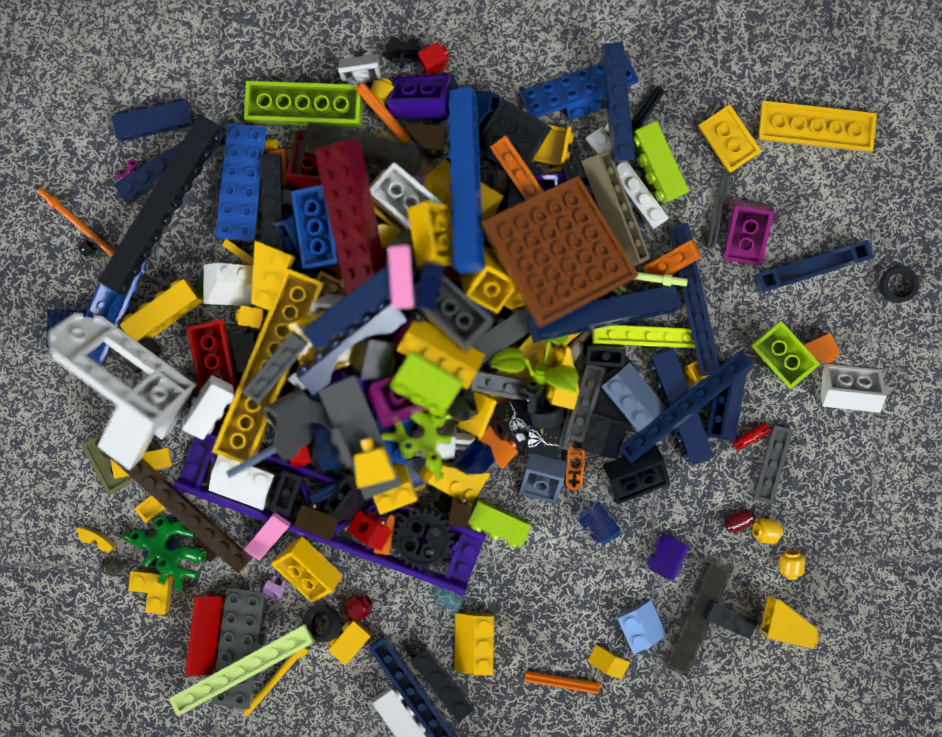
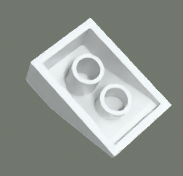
M367 52L359 57L347 55L344 56V59H339L338 69L343 84L358 85L361 82L371 83L375 80H381L377 54Z

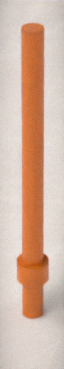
M42 187L37 190L36 193L47 201L48 206L61 213L110 257L113 256L115 250L65 208L56 196H51Z

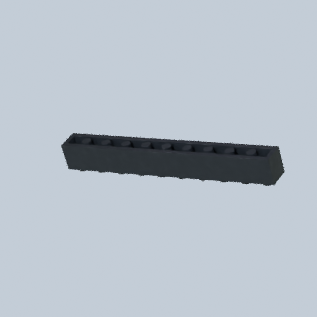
M201 114L198 115L97 282L122 296L130 290L131 282L141 272L144 261L151 256L153 246L160 241L162 232L171 223L175 210L180 208L183 197L193 186L194 179L201 174L203 165L212 156L216 143L221 141L224 130L217 123Z

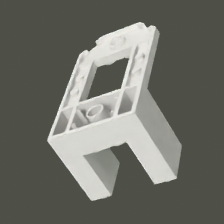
M74 313L50 330L48 335L52 357L118 405L98 447L130 470L141 460L153 435L162 440L173 430L196 385L102 316L93 315V318L83 317V314ZM105 342L149 374V376L131 390L86 357V355Z

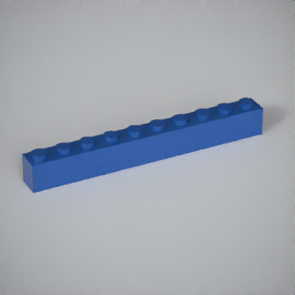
M471 86L449 90V99H447V106L450 110V115L447 117L450 126L448 139L451 144V149L448 151L451 160L449 173L452 178L450 193L453 200L450 202V208L453 213L451 228L454 231V237L451 238L454 249L452 263L461 274L484 270L483 231L479 226L482 222L478 107L477 95Z

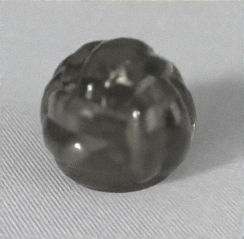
M107 556L100 564L101 572L107 576L117 575L122 568L121 560L115 556Z

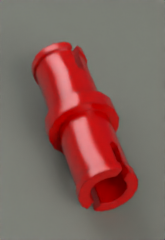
M764 421L752 430H746V433L737 438L735 442L732 441V444L739 452L751 443L755 444L759 438L770 433L771 430Z

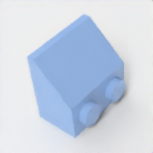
M651 600L616 615L633 654L653 646L666 636Z

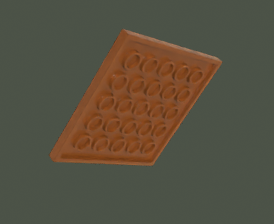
M579 176L481 222L479 225L539 328L639 276Z

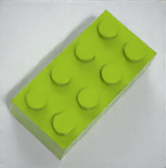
M655 121L633 132L634 150L638 156L636 159L639 166L643 167L646 173L644 175L646 182L654 190L652 194L655 200L662 205L690 192L658 122Z

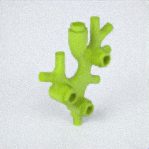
M420 411L412 415L410 418L423 428V434L418 438L409 437L404 430L402 422L394 424L396 429L394 433H382L383 441H394L400 445L399 452L403 458L409 459L415 455V452H422L426 457L425 466L431 473H434L436 481L444 478L441 472L443 468L441 465L442 456L436 451L438 444H451V436L439 435L436 432V428L443 427L446 420L452 419L450 411L444 412L441 418H436L435 416L438 415L432 414L430 411L427 413ZM434 457V458H436L437 460H436V461H432L430 458Z

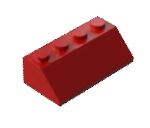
M223 319L187 327L186 330L199 393H201L200 389L213 375L233 385V394L235 396L237 385Z
M201 592L195 596L185 676L212 675L216 671L225 594Z

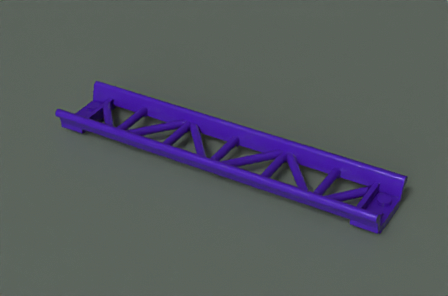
M211 432L203 440L195 436L181 475L174 482L173 486L180 491L267 522L274 514L273 511L265 508L264 510L209 491L208 487L203 486L210 463L212 462L214 468L218 457L212 450L219 434ZM273 454L261 460L282 468V470L276 473L274 483L281 479L284 470L303 475L325 485L338 479L306 466L292 467L291 461L284 460ZM303 480L300 492L304 503H308L311 500L305 480ZM374 498L367 499L373 503L359 511L365 513L367 510L370 512L377 510ZM407 504L394 510L409 515L410 509L416 513L417 508ZM275 510L278 515L291 523L287 529L288 531L463 596L481 546L487 535L470 527L463 528L452 525L449 531L460 534V538L454 544H449L453 547L454 554L445 576L435 571L427 570L426 566H423L421 571H419L418 565L411 569L412 563L409 562L406 566L404 565L405 558L399 560L397 557L389 554L374 553V549L367 545L359 544L335 534L329 541L294 527L295 519L282 515L283 512ZM378 510L376 518L383 520L385 513L380 514ZM394 510L386 512L387 516L395 514ZM354 516L350 521H340L335 533L349 526ZM395 518L394 526L399 527V525L397 524V518ZM430 523L426 524L423 535L420 537L421 541L416 551L417 555L420 554L426 540Z

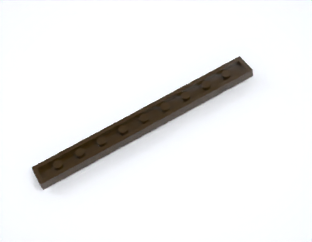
M104 432L94 443L97 447L103 437ZM104 452L238 574L251 561L252 557L144 459L141 458L129 470Z

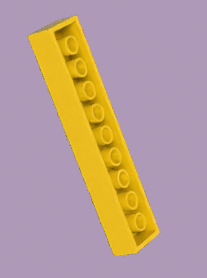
M286 269L212 450L213 453L238 463H242L258 453L269 426V422L264 415V407L281 397L287 382V376L290 374L294 362L259 404L245 395L243 389L290 334L287 322L310 315L313 301L320 298L326 286L324 283Z

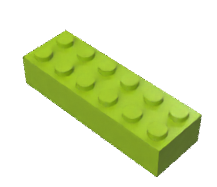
M246 81L244 120L248 124L362 128L363 98L355 90L357 85Z

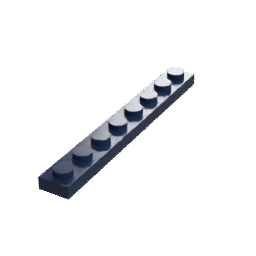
M688 223L669 227L673 249L692 240ZM697 261L678 272L680 278L688 279L687 286H682L701 376L704 377L719 368L720 362Z
M740 350L659 414L641 431L635 433L620 445V450L633 463L752 369L754 364Z

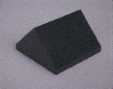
M373 336L358 341L351 372L359 378L381 381L389 378L397 343Z

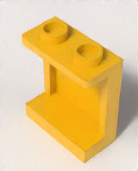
M549 125L552 129L532 162L561 167L562 164L569 162L570 152L567 149L568 144L573 142L574 133H571L572 127L562 128Z

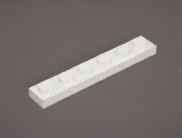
M603 127L586 137V141L597 155L608 150L611 152L610 137ZM628 162L615 163L627 197L651 230L666 222L669 217Z

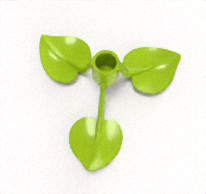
M569 335L545 340L548 342L543 364H538L534 370L528 358L523 357V351L517 348L500 350L495 354L490 363V367L506 372H520L527 365L530 376H533V381L540 385L547 386L549 383L559 389L577 393L578 373L573 367L559 365L555 369L547 368L551 342L559 345L567 341Z

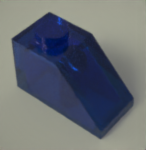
M425 261L415 306L435 311L445 274V266Z
M475 439L451 464L452 468L466 475L484 474L495 462L491 446Z

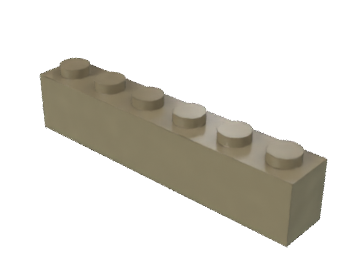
M610 150L581 161L598 208L632 265H638L650 259Z

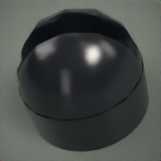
M87 239L79 245V251L83 256H90L96 251L94 245Z

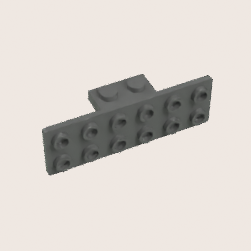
M356 376L319 390L321 399L334 427L331 430L332 434H330L331 440L339 448L338 456L341 463H345L346 467L351 466L355 478L354 457L357 452L363 451L360 440L372 437L374 448L384 446L390 458ZM397 474L395 479L360 487L364 499H369L401 486V481Z
M227 588L216 673L266 645L267 635L265 634V629L261 628L265 593ZM254 675L212 697V704L248 710L251 705Z

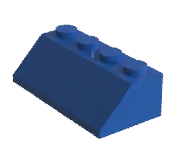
M322 185L292 191L302 269L339 265Z

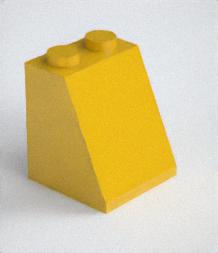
M483 245L484 270L460 273L464 294L467 297L498 313L516 287L494 250Z
M768 595L760 633L769 639L814 649L815 644L817 645L819 641L818 629L782 601L772 595Z

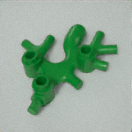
M164 516L157 517L153 524L157 533L150 537L141 530H134L131 533L123 532V540L129 541L130 544L135 545L139 549L146 548L149 554L141 562L145 567H148L154 560L158 559L156 568L161 573L157 583L165 585L167 577L173 575L174 591H182V580L185 576L194 579L198 577V571L180 567L179 562L182 559L195 563L204 562L206 551L203 548L184 545L170 550L166 547V542L171 535L180 534L191 538L196 536L179 520L171 522Z

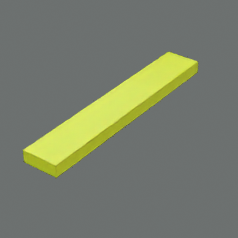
M614 325L592 330V344L695 348L692 330L687 328Z

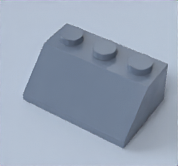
M628 363L600 386L636 432L641 431L666 408L631 363Z

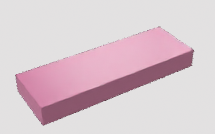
M409 246L388 247L393 309L413 308Z
M274 512L246 545L244 550L260 561L291 523Z

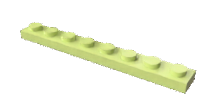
M303 625L169 698V701L177 716L314 643V640L307 626Z

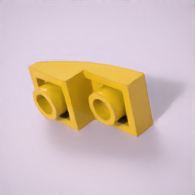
M82 526L75 530L82 542L91 544L97 541L96 545L103 552L109 553L118 546L106 535L95 529Z

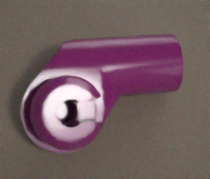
M134 159L128 160L127 170L125 172L119 170L116 178L121 180L136 171L137 161Z

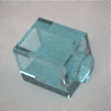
M438 588L433 597L436 599L435 605L454 616L464 601L463 595L444 588Z

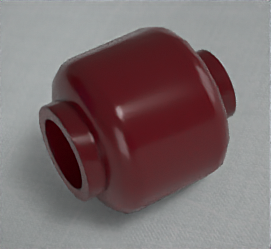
M355 593L345 601L344 614L349 620L353 619L359 622L372 612L373 602L367 594Z

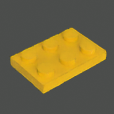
M730 104L697 126L728 173H731L762 152Z

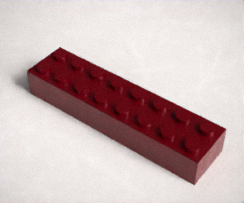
M360 140L341 141L314 149L346 295L386 266Z

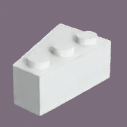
M213 375L200 389L201 393L198 398L194 397L191 403L193 405L191 408L183 410L182 430L202 440L207 434H211L215 421L221 419L225 406L229 405L234 398L233 385Z

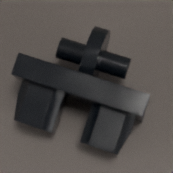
M391 37L389 44L386 43V59L400 62V68H404L405 63L419 61L418 52H420L418 39L410 38L408 39V44L403 45L400 44L399 38Z

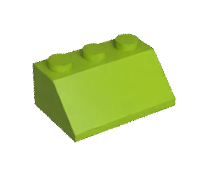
M782 321L766 330L751 343V347L790 390L820 365L816 358Z
M411 351L389 387L411 399L415 404L426 408L432 414L441 417L448 409L464 381L416 352Z
M478 498L469 519L472 529L478 532L482 530L489 532L488 536L499 540V538L507 540L506 544L514 548L523 546L531 528L530 521Z

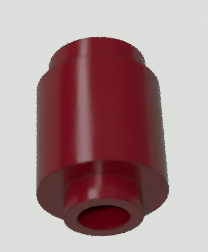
M740 509L725 516L726 521L723 522L726 530L735 534L750 527L754 520L748 509Z

